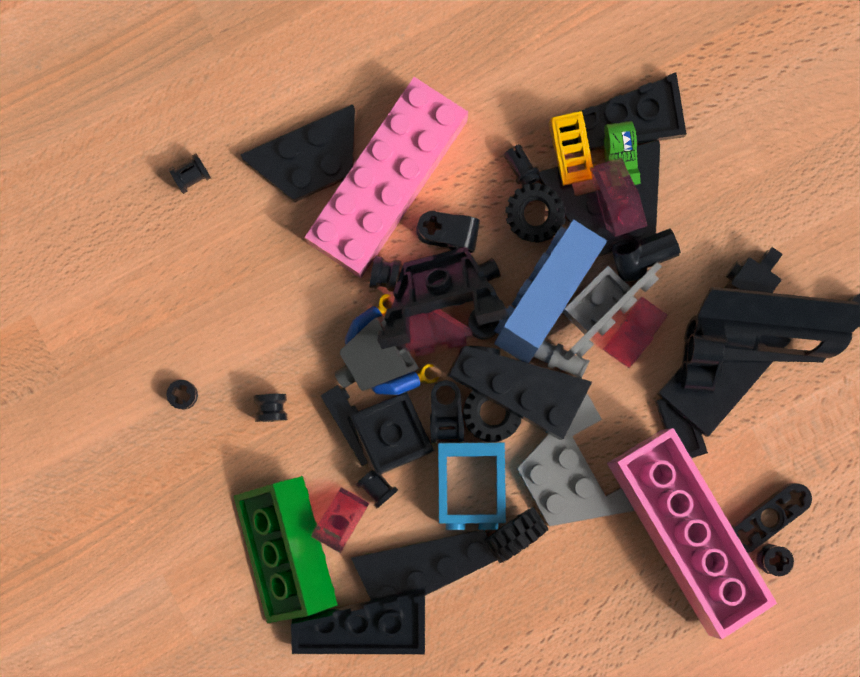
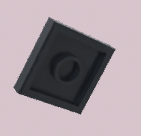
M407 392L347 417L374 478L434 452Z

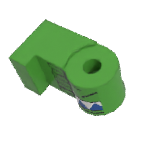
M628 121L605 125V174L611 187L641 184L637 163V138L633 122Z

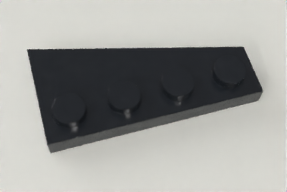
M676 72L654 83L650 82L640 86L638 89L624 95L613 97L607 102L581 110L590 151L604 149L605 125L632 121L636 131L637 144L683 138L687 135ZM575 125L559 128L560 133L576 130ZM578 138L562 141L563 146L579 143Z
M485 530L472 531L351 557L371 600L425 589L426 596L497 561L484 542L488 538Z
M425 589L294 618L291 621L292 654H425Z

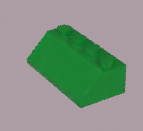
M303 476L234 495L267 624L309 616L337 606L334 586L331 582L326 556L323 552L317 523L313 515L309 493Z

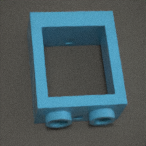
M438 443L439 524H445L446 530H465V523H478L480 530L498 529V523H506L505 443ZM496 456V514H447V457Z

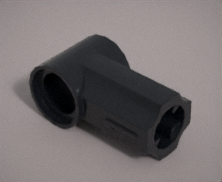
M671 228L641 240L635 238L621 239L611 248L618 275L624 281L638 280L646 274L647 268L654 266L657 262L662 263L680 256L679 253H681Z

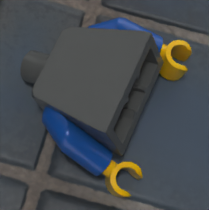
M390 294L382 295L378 307L372 306L352 320L344 339L345 346L340 350V355L346 365L335 372V377L342 387L346 388L356 382L362 391L371 388L376 394L400 395L419 387L421 382L432 384L438 380L439 376L429 380L424 375L426 368L435 366L433 364L424 365L420 368L419 373L413 372L419 369L405 344L381 349L377 336L379 331L384 330L386 324L384 317L387 308L383 306V303L390 299Z

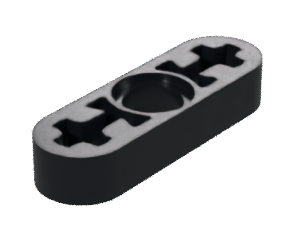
M787 484L732 525L738 538L739 534L737 532L739 530L748 532L754 528L749 523L752 519L754 525L763 532L760 536L759 532L754 531L747 538L750 543L748 545L742 543L746 552L750 553L808 510L812 503V494L802 484ZM790 491L801 492L802 496L799 498L801 504L799 506L797 504H790L783 510L775 503L777 500H779L780 504L787 503L792 498ZM768 508L775 510L778 515L777 523L770 528L765 527L761 522V514Z

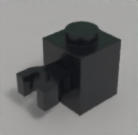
M771 247L769 250H766L759 262L750 257L742 263L736 261L725 276L729 281L724 288L773 293L782 279L773 274L771 270L783 254L774 247Z

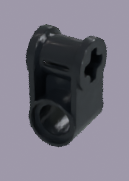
M428 211L420 217L416 227V234L419 240L427 245L444 247L450 250L467 247L470 253H474L480 220L466 215ZM429 221L435 222V228L440 229L436 230L434 235L428 234V229L423 227L428 226Z
M440 381L433 387L431 392V443L446 439H457L459 442H464L460 389L452 381ZM441 386L451 387L455 392L453 402L448 405L439 403L436 398L438 388ZM447 426H454V427H455L454 429H443V430H440V429H439V427H447Z

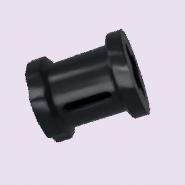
M197 153L192 155L190 161L178 168H169L170 174L183 194L188 192L187 188L203 179H211Z
M371 471L355 484L358 488L362 487L372 498L376 509L398 491L382 475L374 478Z
M769 544L763 546L757 553V565L767 574L781 577L791 572L794 566L793 555L785 547ZM775 555L780 556L781 560L775 563V566L769 563L770 558H774Z

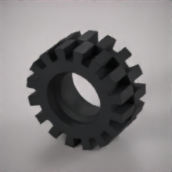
M540 183L523 185V188L515 190V194L513 197L510 196L508 200L509 205L505 210L508 216L506 221L511 227L510 230L522 240L539 243L552 239L566 221L565 214H567V211L564 207L563 198L554 189ZM535 200L542 201L548 208L547 220L539 226L530 225L524 217L525 207Z
M472 391L467 397L463 408V417L468 430L475 437L487 442L502 441L513 435L521 424V418L505 409V418L500 424L489 425L485 423L480 416V408L488 399Z
M531 507L495 531L484 542L498 562L503 563L548 531V527L534 507Z

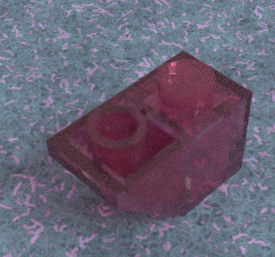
M440 309L427 314L422 313L409 317L411 342L406 344L410 353L415 352L416 357L435 353L434 347L447 344L448 349L467 345L466 339L472 338L471 328Z

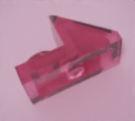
M641 296L603 350L630 368L651 343L652 337L668 315Z

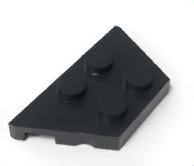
M352 104L240 155L247 165L254 168L292 201L297 202L343 181L353 167L356 115L354 105Z

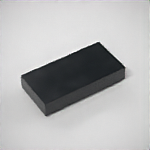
M665 400L655 401L664 429L674 428L690 457L694 458L707 454L708 451L702 433Z

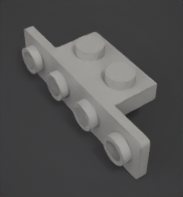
M657 262L632 288L607 266L562 311L584 334L564 357L568 361L575 354L581 358L594 345L590 339L597 332L603 336L616 323L611 317L618 310L625 314L637 301L633 295L640 288L646 292L659 279L655 273L662 266Z

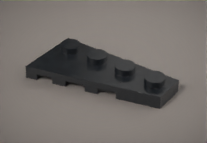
M466 345L461 347L447 374L453 380L559 440L565 438L592 384V381Z

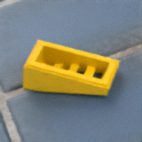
M582 111L550 118L549 129L562 185L565 186L595 179ZM575 125L576 130L560 133L559 128ZM578 138L579 143L562 145V141ZM581 151V157L565 160L566 154ZM584 164L585 170L571 173L567 171V167Z

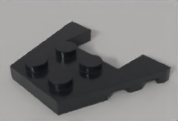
M659 140L637 146V163L641 184L616 188L610 187L575 196L572 184L562 185L558 167L538 172L540 182L557 191L559 196L563 198L564 207L567 211L565 217L570 224L574 219L607 240L597 257L612 253V246L621 239L635 238L641 240L656 234L660 164Z
M467 247L403 264L393 292L395 297L393 305L386 311L384 317L386 324L384 330L379 331L377 341L381 349L410 343V316L422 313L427 314L434 310L454 305L459 306L470 301H474L475 316L479 325L506 319L509 316L504 303L497 296L491 283L485 278Z

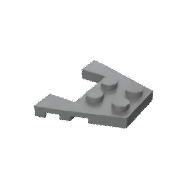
M586 394L565 438L559 440L548 434L516 468L548 526L635 511L622 488L605 496L573 438V435L602 420L588 394Z

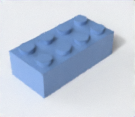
M574 219L567 229L561 226L547 251L543 253L530 277L526 279L511 304L512 306L509 305L507 308L509 318L499 321L494 330L499 336L494 344L520 361L529 363L607 240Z

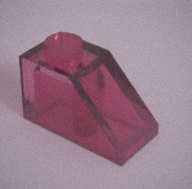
M620 157L590 167L606 229L615 236H619L648 226L639 193L623 159Z

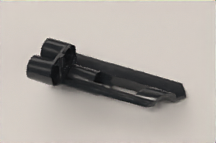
M711 287L697 315L691 318L685 331L681 389L715 393L714 390L718 377H722L723 360L823 363L826 358L835 357L843 352L850 344L852 332L860 326L858 302ZM760 335L821 342L812 350L768 347L762 343Z

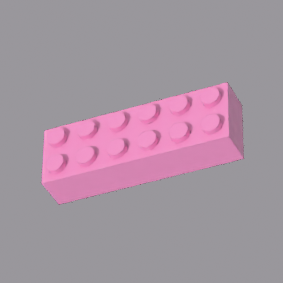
M413 77L306 234L305 239L307 243L361 279L467 123L468 111Z
M674 428L660 430L607 463L709 636L723 639L777 604Z

